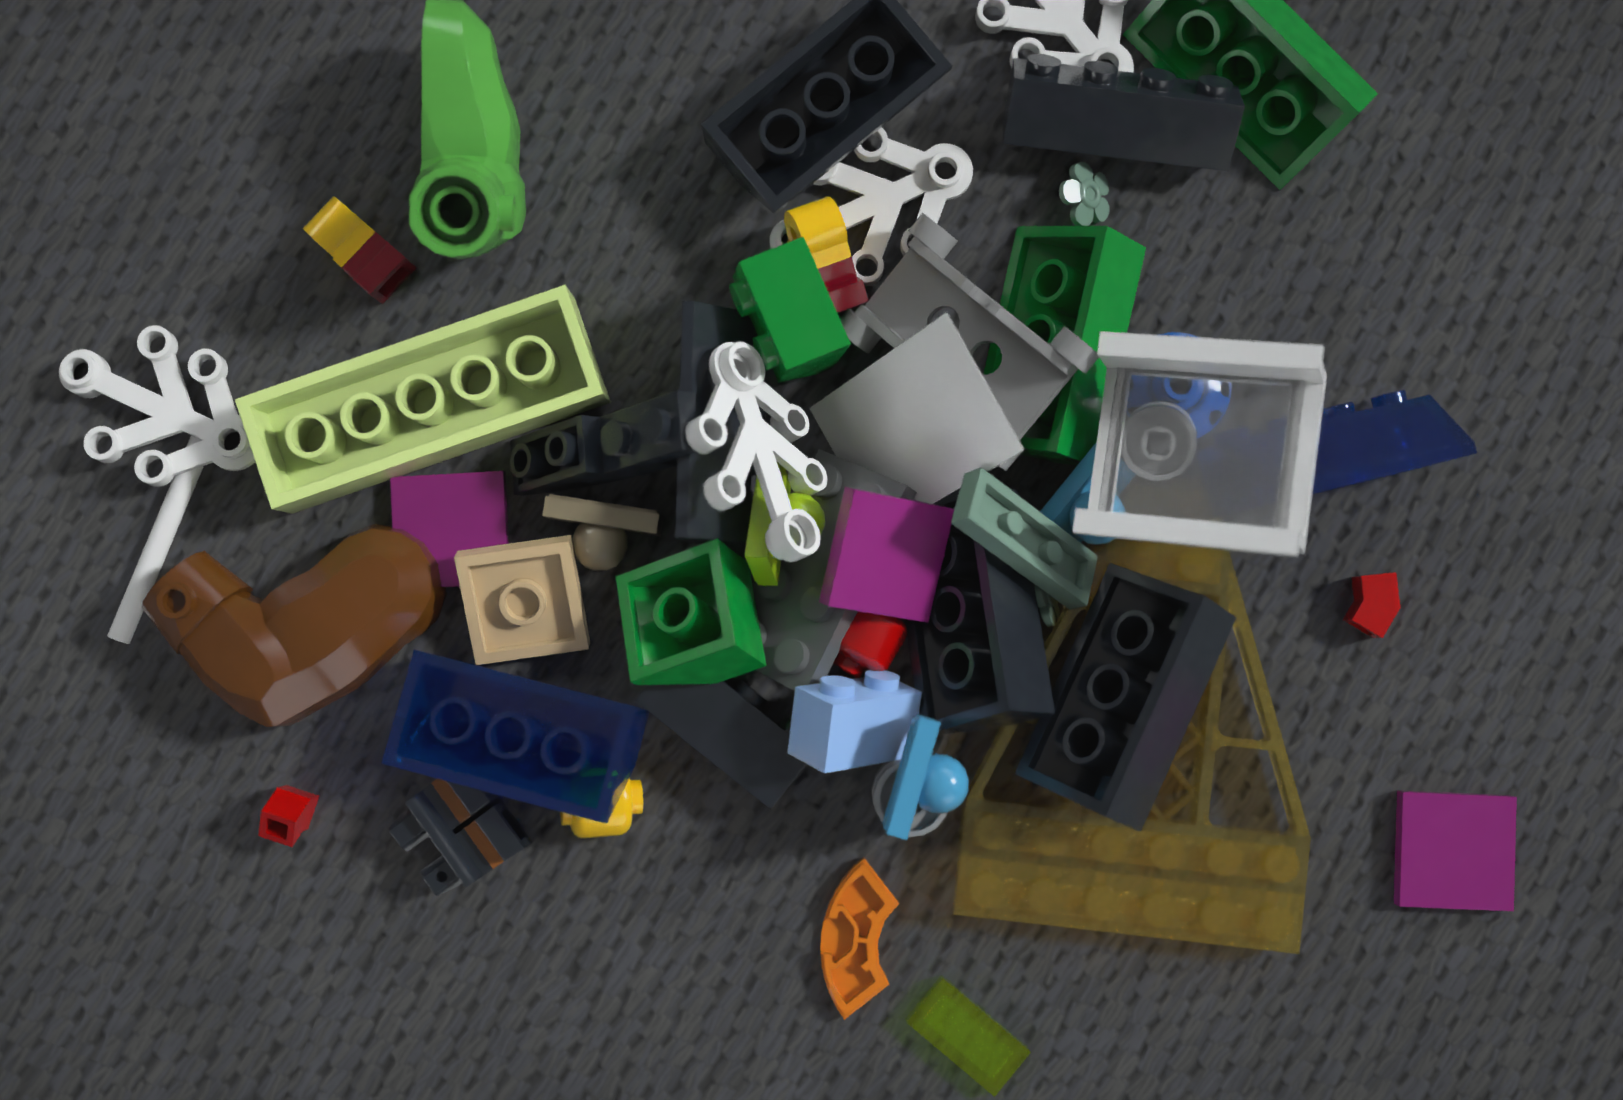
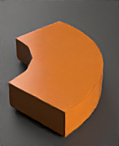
M865 857L860 859L848 871L835 889L829 901L821 930L820 952L824 980L828 992L844 1020L889 985V981L879 963L878 940L885 920L899 905V901Z

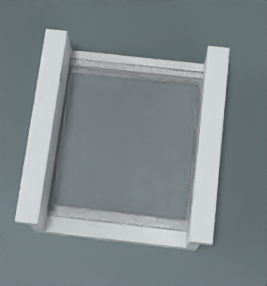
M1100 332L1097 356L1106 366L1107 371L1088 509H1075L1072 532L1082 535L1298 557V553L1305 554L1327 379L1323 364V345Z

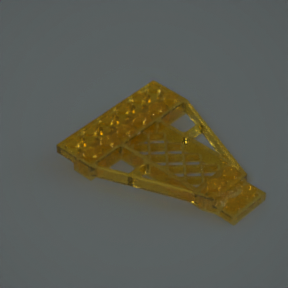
M1136 475L1119 498L1126 509V513L1222 522L1226 484L1177 478L1169 481L1153 482ZM1115 538L1110 543L1096 545L1093 553L1098 556L1088 605L1071 610L1064 607L1044 645L1047 667L1049 668L1077 613L1084 609L1085 619L1109 563L1192 592L1210 596V600L1237 617L1233 629L1264 737L1262 740L1224 736L1218 729L1226 653L1225 643L1200 699L1197 728L1190 721L1187 731L1191 734V737L1179 746L1169 768V772L1185 790V793L1162 812L1153 804L1150 811L1155 817L1148 816L1141 832L1092 810L1082 809V805L1065 798L1061 806L984 798L983 790L1018 724L1001 727L971 782L968 793L962 803L952 912L954 915L1299 954L1311 837L1230 552L1225 549ZM1039 718L1023 723L1037 724ZM1195 746L1190 785L1173 763ZM1234 746L1268 750L1289 823L1287 831L1281 832L1211 824L1209 808L1215 753L1220 747ZM1189 803L1187 821L1169 819Z

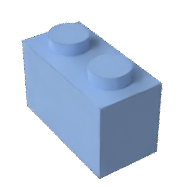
M868 670L865 672V677L853 679L834 675L821 677L820 683L795 686L787 753L823 773L901 760L912 718L919 714L922 692L899 682L900 676L886 670Z

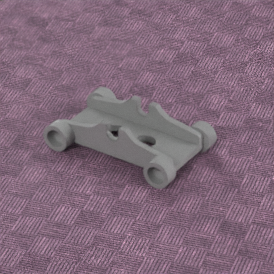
M922 213L908 230L914 235L908 243L910 247L908 252L865 306L860 304L855 312L850 308L846 309L840 317L849 340L869 354L881 338L895 349L929 325L934 314L944 308L954 309L960 319L957 331L971 356H973V353L980 345L985 343H995L1001 349L1002 362L999 368L991 374L982 376L1020 441L1078 369L1085 374L1099 358L1097 352L1065 326L1050 344L1045 342L944 260L958 240ZM1020 453L998 466L1007 470Z

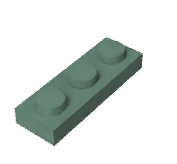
M982 467L964 473L951 523L1068 609L1087 606L1098 556Z

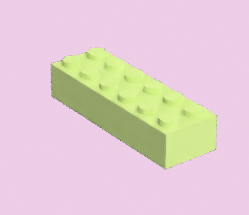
M566 285L235 399L271 509L291 514L388 481L392 477L417 471L611 403L575 298Z

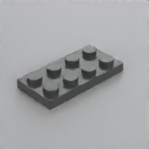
M821 449L818 450L814 459L819 461L827 473V485L823 490L811 495L820 504L825 515V527L820 537L818 549L813 554L795 562L781 560L778 586L758 585L755 580L752 583L767 665L756 669V671L794 691L795 686L820 683L821 677L828 675L840 650L841 641L858 612L826 606L819 602L845 486L914 500L917 494L915 490L903 483Z

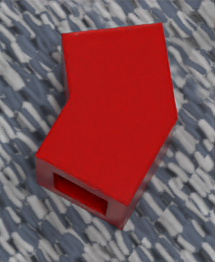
M1396 572L1351 577L1354 601L1343 621L1372 638H1383L1401 608Z
M289 785L277 787L261 810L258 836L293 847L301 833L308 830L319 795Z

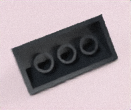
M851 0L701 124L705 144L736 181L776 215L952 69V64L897 0Z
M682 301L680 390L695 393L697 417L704 414L715 388L709 369V359L713 350L727 342H745L754 347L753 338L758 335L749 315L742 317L737 309L697 301ZM734 406L725 423L727 440L722 446L707 454L696 452L678 458L675 538L683 543L704 544L714 539H719L724 544H747L753 503V476H757L753 462L744 483L746 494L741 503L727 510L720 511L709 504L704 494L706 480L722 471L739 429L740 422ZM759 407L762 419L765 420V411Z
M960 488L933 504L955 509ZM1009 488V489H1011L1014 493H1016L1018 496H1020V495H1019V490ZM951 523L929 622L905 619L908 630L907 637L914 687L922 692L919 715L938 720L941 724L937 735L1012 726L1055 714L1034 583Z
M1109 563L1052 689L1055 714L1039 718L1015 774L1104 817L1141 832L1237 617L1204 595Z

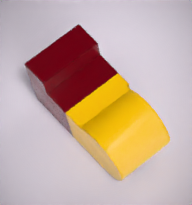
M335 196L303 228L309 236L333 257L332 260L381 304L416 269L407 258Z
M827 196L785 211L784 223L788 242L804 236L837 313L868 302L863 280L857 277L847 242L846 225L835 201Z

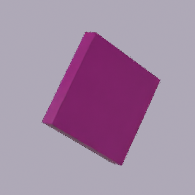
M491 471L390 478L392 528L403 529L426 545L438 563L442 587L460 586L454 560L457 551L509 544L506 472Z
M845 486L819 602L830 607L929 622L955 509Z
M1397 790L1394 904L1400 907L1514 912L1517 797L1494 794Z

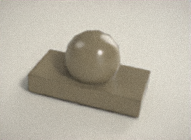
M549 494V497L545 496L542 515L551 520L580 524L575 529L572 537L574 554L578 562L585 568L593 571H607L616 567L624 559L628 549V537L625 531L661 536L664 518L656 510Z

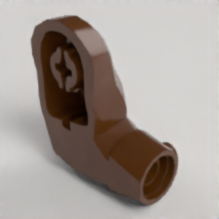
M371 524L349 534L309 571L287 580L270 592L265 599L253 596L252 587L207 552L195 553L181 561L158 580L144 598L142 609L174 651L185 658L200 680L238 713L266 727H283L297 723L369 681L406 644L423 634L438 620L447 592L446 587L441 585L438 563L422 541L403 529Z

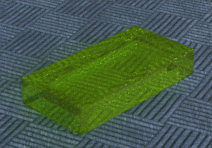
M943 975L938 978L905 1018L906 1023L994 1097L1031 1053L1024 1043Z

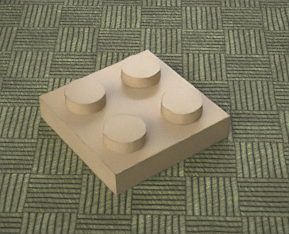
M571 535L457 551L454 560L476 665L589 649L590 637Z

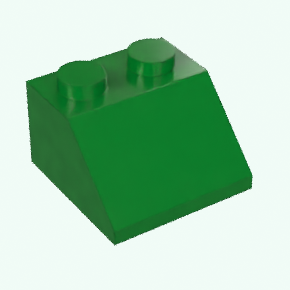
M804 236L739 261L732 277L734 283L729 285V289L738 313L742 317L749 315L758 335L753 338V345L762 357L765 370L773 369L778 382L820 374L832 369L851 343Z
M714 539L616 576L631 683L635 685L716 684L767 666L749 565L746 560L719 539Z

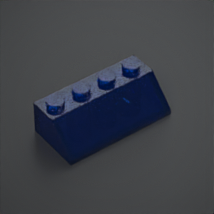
M1399 390L1371 398L1373 408L1356 412L1353 402L1328 407L1322 411L1312 494L1477 454L1475 442L1431 395L1407 400L1405 390ZM1288 417L1267 422L1269 432L1256 436L1250 435L1248 426L1214 435L1215 446L1197 452L1213 518L1277 503Z
M414 650L381 764L606 824L635 768L650 712L635 706Z

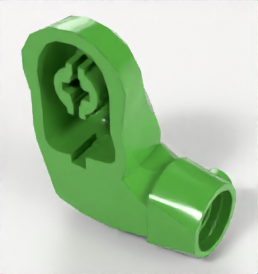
M426 0L421 46L422 163L420 174L417 176L410 194V228L422 244L439 255L455 259L478 257L484 253L491 252L522 231L526 217L525 183L519 174L520 126L514 104L504 82L491 29L463 0Z

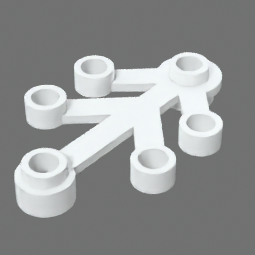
M980 0L977 6L975 20L978 27L986 33H998L1004 29L1061 36L1076 51V53L1045 51L1044 46L1037 39L1031 37L1022 38L1016 42L1010 55L1011 68L1013 58H1018L1017 54L1020 51L1028 49L1035 54L1054 56L1061 60V64L1084 66L1089 61L1108 59L1118 68V71L1132 73L1134 71L1130 53L1120 44L1124 5L1128 0H1099L1103 7L1097 38L1083 22L1085 0H1035L1041 9L1011 6L1007 0ZM990 6L997 7L1001 10L1003 17L998 21H990L985 18L983 10Z
M881 127L873 134V136H876L881 141V147L876 151L869 152L863 149L860 144L854 149L856 155L865 162H876L881 159L913 174L892 182L839 162L813 183L815 185H825L828 183L862 196L838 207L843 216L846 230L873 218L862 249L852 256L857 277L863 280L864 286L877 283L882 276L884 269L882 258L902 204L924 195L917 219L924 213L935 223H938L945 202L958 198L968 189L973 176V166L967 153L960 147L943 143L934 145L924 152L888 139L885 130ZM942 162L950 163L955 169V175L950 179L940 178L935 172L936 165ZM784 220L777 223L771 231V249L783 245L781 239L786 233ZM910 228L904 232L901 239L900 249L903 256L909 250L907 245L908 239L914 236L908 231ZM868 258L873 260L877 265L876 273L868 277L860 275L856 270V264L861 259Z
M153 325L142 330L137 339V346L141 354L152 361L163 396L111 373L107 361L90 350H75L62 360L59 367V378L63 386L69 391L83 398H95L104 394L151 416V418L116 430L106 426L92 428L84 438V449L90 457L102 463H113L120 459L124 452L185 432L203 441L168 455L158 450L144 451L137 457L134 465L135 473L141 481L151 486L161 487L170 483L176 475L213 462L229 471L243 470L255 463L241 417L237 414L226 381L228 365L225 359L215 351L200 349L194 352L188 361L189 374L205 387L213 420L194 411L176 358L178 350L177 339L161 326ZM164 336L166 340L164 348L157 353H151L150 345L153 339ZM214 359L216 361L215 371L209 376H201L200 367L203 362ZM87 362L88 373L82 379L75 380L74 370L76 366ZM238 432L241 438L240 444L233 450H226L224 447L225 438L230 433ZM105 436H111L112 446L110 450L99 454L97 450L99 440ZM156 459H161L163 462L162 472L158 476L150 478L147 471L149 464Z
M745 342L723 343L713 350L709 359V369L715 388L704 414L687 424L686 438L689 445L701 454H707L722 446L727 440L725 423L733 406L735 407L740 426L722 471L706 480L704 494L709 504L720 511L727 510L741 503L746 494L744 483L753 462L772 520L765 536L767 548L775 558L795 562L816 552L820 544V532L811 515L801 509L792 510L777 462L789 471L788 481L795 493L798 492L811 496L823 490L827 485V473L819 461L807 458L791 444L808 433L809 419L801 407L787 402L763 381L765 365L758 351ZM759 407L771 415L770 425L762 419Z

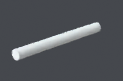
M191 435L186 447L203 440ZM204 466L174 476L107 635L109 638L130 644L144 611L142 609V602L157 580Z

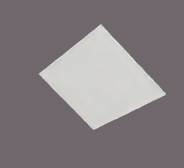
M947 312L810 407L812 414L836 456L909 486L917 492L914 498L916 501L933 504L961 488L964 473L981 467L988 472L1024 450Z

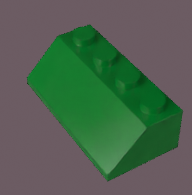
M1152 0L1123 33V36L1153 66L1172 72L1176 78L1198 81V78L1202 75H1216L1230 80L1233 85H1238L1245 108L1235 147L1279 190L1299 173L1378 94L1284 0Z
M1017 226L1000 305L1048 344L1052 342L1065 326L1097 352L1100 332L1127 333L1146 247L1109 226ZM990 343L983 375L995 372L1002 362L1001 349L995 343ZM1098 358L1086 374L1078 369L1020 439L1019 442L1024 449L1020 455L1054 463L1078 465L1093 445L1096 444L1107 371L1100 358Z

